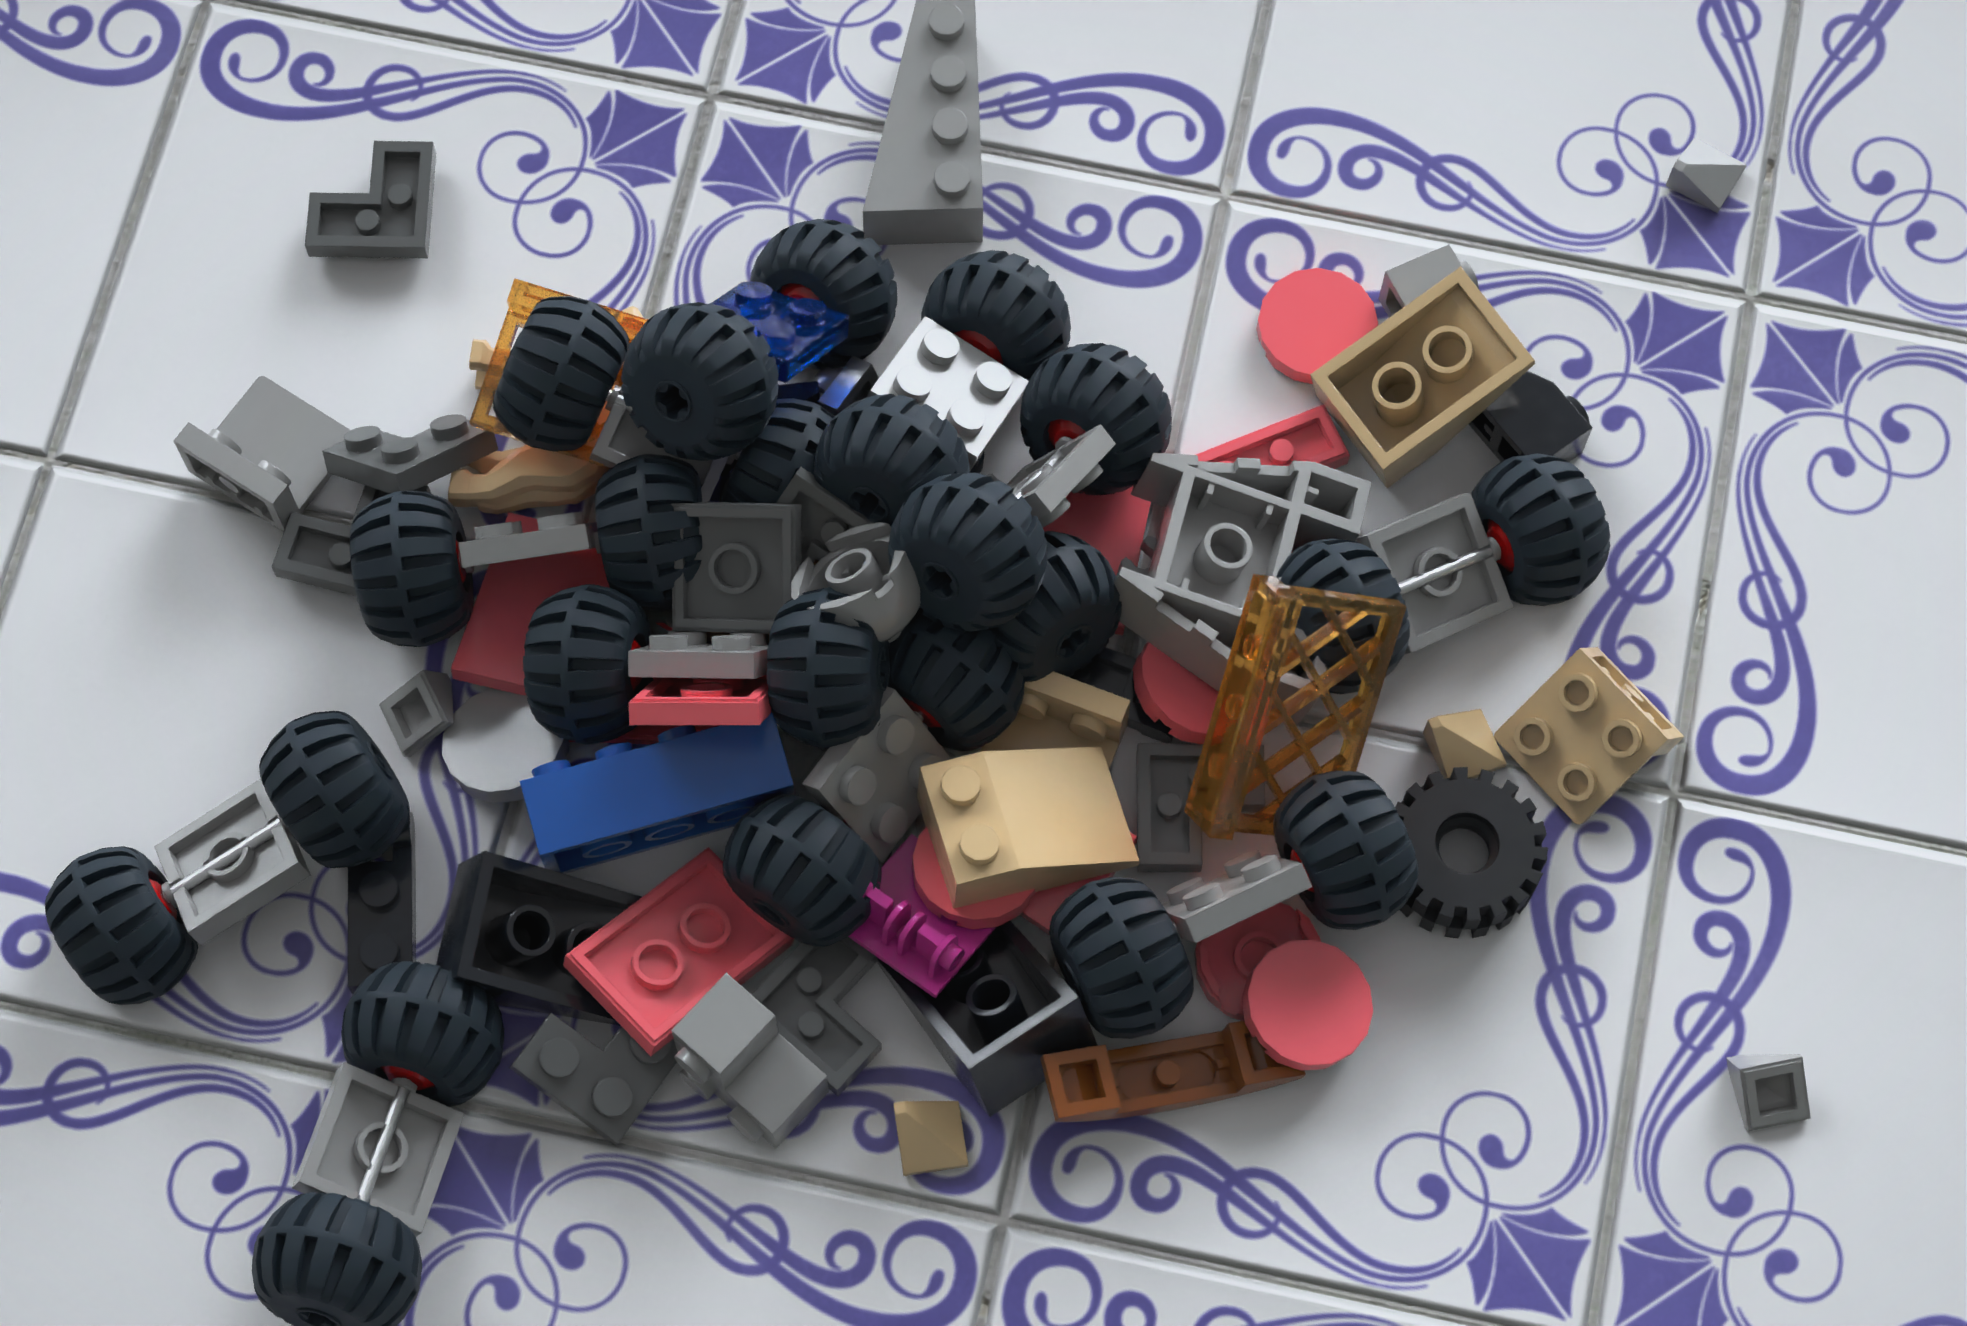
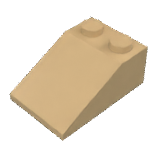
M1460 266L1310 375L1318 399L1325 405L1337 424L1386 488H1388L1442 449L1535 364V360Z
M1101 746L982 751L920 767L917 799L953 909L1034 888L1035 892L1139 865V858Z

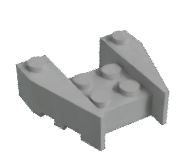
M1153 453L1146 464L1141 478L1133 486L1131 495L1164 506L1166 509L1148 576L1121 567L1115 577L1114 584L1120 594L1119 601L1122 602V613L1119 622L1150 642L1157 649L1236 705L1298 726L1320 698L1327 668L1325 667L1326 664L1322 663L1317 656L1301 676L1296 674L1298 667L1311 647V643L1303 630L1275 621L1281 596L1279 585L1282 578H1277V574L1285 560L1291 555V552L1309 542L1330 538L1355 541L1361 531L1372 482L1311 461H1292L1289 466L1261 465L1260 459L1238 457L1234 463L1198 461V455Z

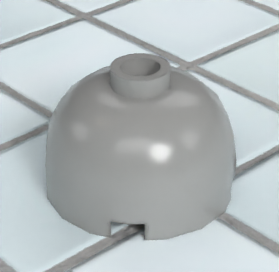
M878 522L856 526L837 534L825 542L830 553L821 558L816 565L813 564L808 556L799 566L791 582V597L793 600H796L804 592L831 587L837 592L848 594L850 596L821 604L819 610L836 614L834 622L848 626L860 627L854 619L863 621L873 628L878 641L882 643L889 641L890 643L899 637L901 631L914 618L920 606V587L905 551L895 550L890 566L888 545L891 526L887 523Z

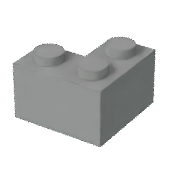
M727 972L671 1030L678 1052L674 1058L683 1068L679 1072L682 1079L706 1100L713 1094L717 1095L732 1109L727 1115L729 1121L754 1143L763 1137L773 1147L777 1148L829 1092L827 1075L778 1033L775 1015Z

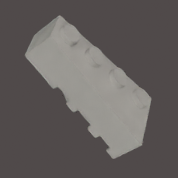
M916 0L862 211L864 239L872 238L878 245L983 242V189L975 0Z

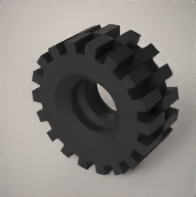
M1454 767L1450 778L1444 779L1441 770L1429 774L1422 787L1417 782L1414 783L1406 791L1403 801L1401 803L1398 801L1395 806L1412 842L1418 864L1417 885L1400 911L1407 918L1413 911L1422 916L1419 927L1429 932H1432L1435 924L1446 927L1445 937L1457 939L1462 930L1471 929L1472 938L1486 936L1492 925H1495L1500 930L1510 924L1516 912L1520 915L1543 875L1541 871L1547 861L1548 847H1542V842L1547 834L1544 822L1534 823L1532 818L1537 810L1536 806L1530 798H1527L1520 804L1515 799L1519 787L1510 780L1506 781L1502 789L1491 784L1495 775L1493 772L1481 769L1478 779L1468 778V767ZM1455 829H1467L1477 833L1487 844L1489 852L1487 863L1483 868L1473 873H1460L1449 868L1442 860L1439 852V844L1443 836Z

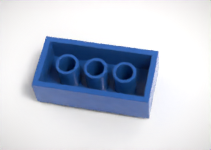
M771 712L761 725H720L696 732L693 725L680 726L660 733L657 736L659 743L633 749L632 743L629 742L618 743L596 751V760L571 766L569 760H557L535 767L531 771L533 777L521 780L520 785L538 852L544 867L566 874L734 827L739 819L756 804L776 795H794L793 780L773 713Z

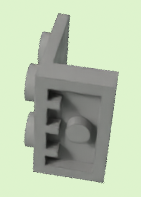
M260 376L217 429H212L207 434L188 422L173 442L190 473L284 532L291 512L302 514L332 476V474L327 472L322 450L344 441V435L351 430L267 377Z

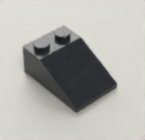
M483 851L458 864L436 965L441 966L442 969L451 970L452 978L464 981L466 985H475L484 989L486 993L491 994L500 1006L547 1014L552 1013L559 1016L621 1026L563 966L567 953L642 898V896Z
M1011 920L996 927L936 998L878 958L877 964L956 1077L989 1117L1045 1081L1040 1060L1043 1055L1098 1046L1079 996Z

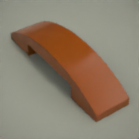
M1245 1021L1228 1023L1222 1031L1113 1050H1107L1106 1044L1045 1054L1040 1058L1055 1122L1108 1120L1182 1109L1261 1091L1301 1079L1306 1075L1305 1070L1300 1071L1277 1063L1264 1052L1266 1048L1259 1043L1257 1037L1253 1038Z

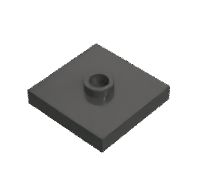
M671 503L674 511H686L688 517L699 518V534L702 536V550L697 553L694 559L702 560L697 573L687 583L684 573H682L674 582V587L672 588V630L770 634L779 609L792 599L791 582L801 565V504ZM684 528L680 529L681 539H683ZM685 558L674 561V569H683L686 563Z

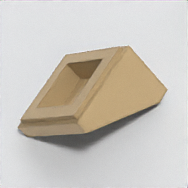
M1481 709L1440 715L1427 720L1423 735L1444 779L1450 778L1454 767H1468V778L1471 779L1477 778L1481 769L1493 772L1506 767L1505 758Z
M902 1101L893 1103L903 1176L968 1167L959 1101Z

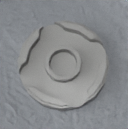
M489 688L470 697L453 714L454 723L443 733L442 756L454 781L471 797L492 803L521 800L524 796L520 781L533 777L531 771L535 767L548 762L566 759L569 753V740L556 736L535 720L527 701L528 696Z

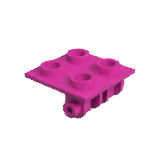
M911 834L881 867L880 890L876 887L873 890V883L870 881L863 898L865 896L870 898L871 914L866 922L848 937L936 998L996 927L972 930L956 926L957 921L949 920L943 915L939 918L927 909L914 886L912 857L918 838Z

